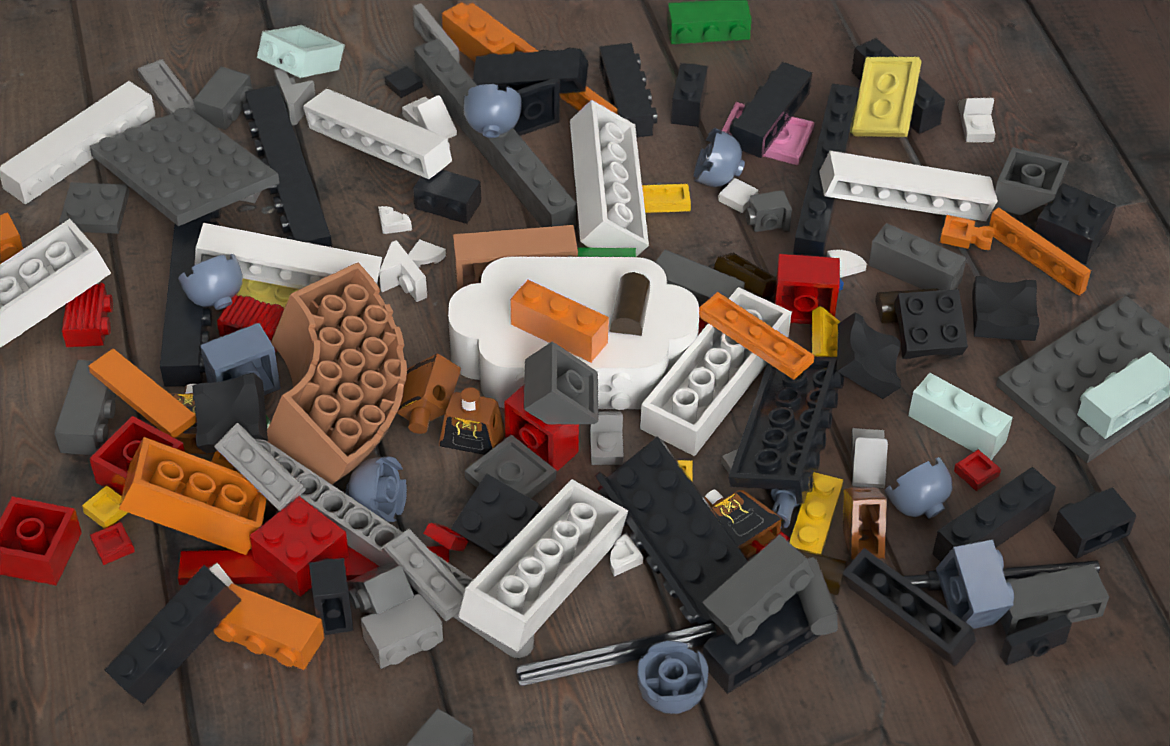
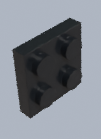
M486 473L454 522L451 530L496 557L543 507Z

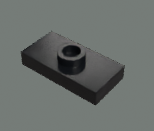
M1061 615L1008 635L1005 638L1000 657L1007 666L1033 655L1035 657L1042 656L1051 648L1066 643L1072 623L1066 615Z

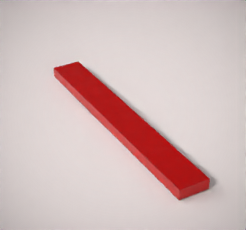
M445 546L427 547L430 551L450 563V550ZM348 548L349 556L344 560L347 582L379 567V565L354 549ZM234 550L181 551L178 571L179 585H185L204 565L209 569L216 563L221 566L234 584L282 583L254 561L252 550H249L246 555Z

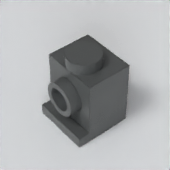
M784 190L750 195L749 208L745 209L747 224L752 225L754 232L783 228L784 232L790 231L792 209Z

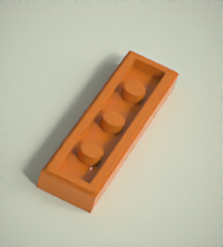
M998 207L992 212L989 226L995 229L994 238L1079 296L1086 291L1091 273L1090 269Z
M719 292L699 307V317L793 380L814 363V354Z
M111 349L88 365L89 371L94 377L160 431L171 437L176 438L197 422L196 414L115 349Z

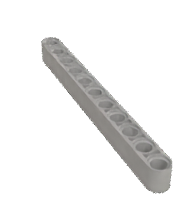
M255 439L306 488L300 497L346 531L349 547L379 566L384 564L393 565L382 553L381 545H385L403 533L402 531L263 439ZM433 553L465 588L473 581L472 578ZM409 582L411 589L419 594V592ZM459 613L453 616L459 622L514 658L525 657L533 650L534 634L517 652L460 619Z

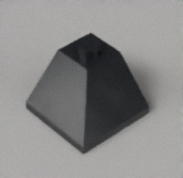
M557 77L516 91L521 97V111L518 122L513 129L519 136L560 123V80Z

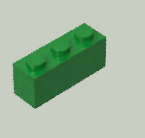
M747 0L668 3L667 27L671 44L750 40L752 18Z

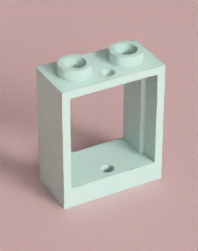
M303 25L262 32L257 58L302 78L339 70L344 44Z

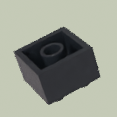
M1062 183L1055 199L1050 201L1039 215L1035 232L1078 262L1086 265L1110 230L1116 205Z

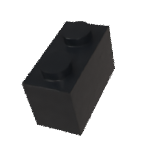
M680 63L673 95L671 124L699 127L706 94L708 66Z
M440 170L430 179L421 176L413 187L415 209L468 224L481 203V181L445 170Z
M1112 487L1103 492L1096 491L1086 499L1075 504L1068 503L1064 505L1057 513L1053 531L1075 559L1129 536L1137 515Z
M344 558L323 559L319 562L309 563L316 617L322 619L324 635L354 631Z

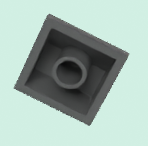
M1012 147L997 181L995 194L998 202L994 208L997 209L999 207L1005 212L1023 215L1053 201L1069 161Z
M553 341L525 359L524 410L546 424H595L599 422L598 371Z

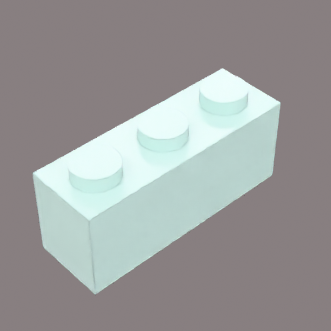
M1151 352L1140 359H1133L1120 372L1111 373L1103 383L1095 388L1091 386L1084 391L1080 398L1081 405L1078 416L1106 439L1170 397V368Z
M929 373L913 391L908 415L973 452L979 449L990 460L1006 443L1013 418L932 373Z

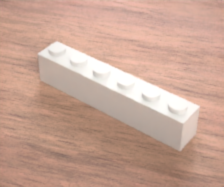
M130 81L126 82L1 165L0 179L3 189L24 204L29 203L92 160L94 157L91 156L90 145L100 142L103 138L121 134L129 128L139 127L154 118L155 111L152 96Z
M325 89L303 105L310 129L424 178H432L452 162L450 145L446 137L332 90Z
M829 151L820 170L824 196L951 215L985 222L998 202L992 179L987 176Z
M203 223L195 252V265L220 255H225L226 259L229 260L230 255L234 254L241 267L244 279L302 289L357 262L360 263L378 285L379 271L382 263V257L207 223Z

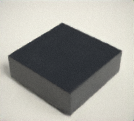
M408 66L385 76V84L400 98L423 87V80Z

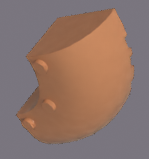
M359 262L291 293L271 341L289 369L293 388L281 396L267 430L268 442L330 484L335 483L353 471L373 452L385 436L400 407L407 375V362L404 360L403 336L400 327H396L393 320V310L390 304H385L379 295L381 289Z

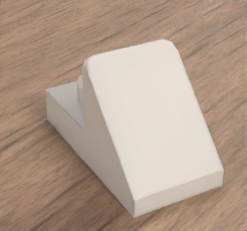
M425 96L402 107L403 116L410 123L442 135L447 139L457 135V130L440 96L431 99Z
M966 98L958 102L966 142H994L995 130L991 117L994 98Z
M397 240L391 242L379 271L381 291L384 292L401 285L403 291L410 293L416 302L427 298L425 275Z

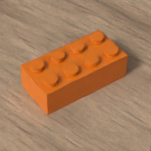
M144 437L129 464L119 509L246 555L251 548L249 536L263 524L267 498L237 471Z

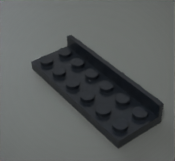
M814 356V363L794 380L771 364H767L728 476L730 487L795 490L797 504H804L807 492H812L813 472L819 469L820 449H825L826 429H830L832 426V409L838 406V389H842L844 385V376L837 372V357Z
M657 436L608 477L602 472H598L595 475L601 484L598 487V491L603 497L628 510L624 526H630L633 531L630 534L633 542L639 549L643 550L645 548L650 555L646 558L650 567L657 574L662 573L666 581L663 582V586L674 599L678 597L683 603L680 610L691 624L695 622L699 624L711 622L714 624L715 622L711 620L702 602L747 564L749 560L665 443Z

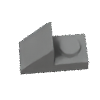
M276 69L274 70L276 85L279 87L291 124L296 125L305 115L303 105L316 97L314 82L310 80L296 84L294 77L289 78L287 71Z
M621 411L598 412L599 422L590 424L591 465H623V414Z
M852 428V486L885 487L888 440L884 437V430Z

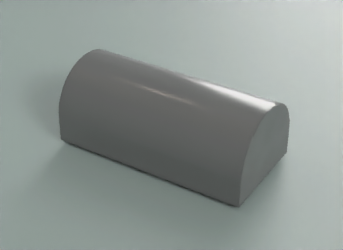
M814 557L807 560L815 576L810 579L809 584L803 590L797 591L809 626L816 635H827L837 632V611L817 559Z

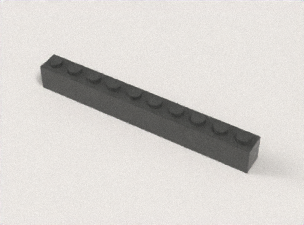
M436 39L414 47L415 73L423 80V83L435 97L440 96L450 116L540 226L574 225V230H576L577 203L513 128L496 138H488L470 127L464 115V96H468V90L477 85L443 44Z

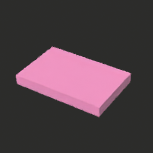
M735 103L722 131L730 134L731 123L735 118L741 116L745 104ZM792 117L763 156L799 165L814 131L815 122Z

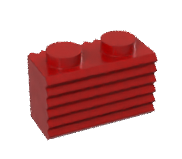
M95 284L65 304L62 333L66 347L104 346L105 335H110L111 332L110 318L107 317V314L113 312V298L111 294H107L105 284Z
M236 294L232 297L233 303L225 307L217 319L220 337L260 323L269 340L272 341L285 308L279 304L271 305L270 303L266 304L264 301L260 302L250 296L243 297Z

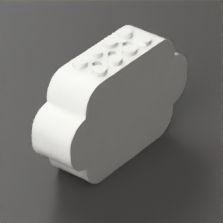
M504 257L493 261L485 268L482 273L481 283L467 285L459 289L449 302L448 318L451 362L461 368V375L480 380L481 391L484 397L495 399L499 407L504 408V401L524 385L525 359L549 344L511 325L510 299L527 280L609 317L608 344L593 362L590 363L574 355L598 371V409H641V404L695 341L699 329V304L695 296L683 287L667 284L666 274L658 264L639 257ZM630 272L643 274L650 281V294L642 336L610 332L620 278Z

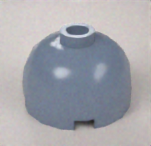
M479 85L469 89L468 96H464V115L470 127L485 137L496 138L514 128L518 122L521 111V97L512 88L507 87V92L498 90V85Z
M717 128L712 129L706 138V141H709L710 144L705 149H701L694 170V177H696L694 181L705 186L721 187L729 183L734 175L740 176L745 161L741 160V146L732 135Z
M234 254L230 255L229 260L226 259L225 255H220L191 267L194 272L193 274L186 277L184 272L178 278L185 294L192 302L202 307L214 306L216 310L231 305L233 303L231 298L238 294L243 283L241 267Z
M393 457L369 458L360 463L352 472L346 485V494L385 521L394 522L396 521L394 519L395 513L401 515L406 503V479L400 480L398 470H403L398 460Z
M938 457L935 458L934 466L927 461L899 477L897 482L900 486L893 490L889 485L885 489V493L891 503L901 513L912 517L926 514L927 518L930 519L945 510L943 503L951 495L953 489L952 478L946 465Z
M665 641L653 645L649 648L648 654L643 659L641 657L638 663L637 683L641 695L652 708L666 714H679L690 710L700 702L707 688L708 665L704 656L699 651L696 654L693 650L688 649V644L679 641Z

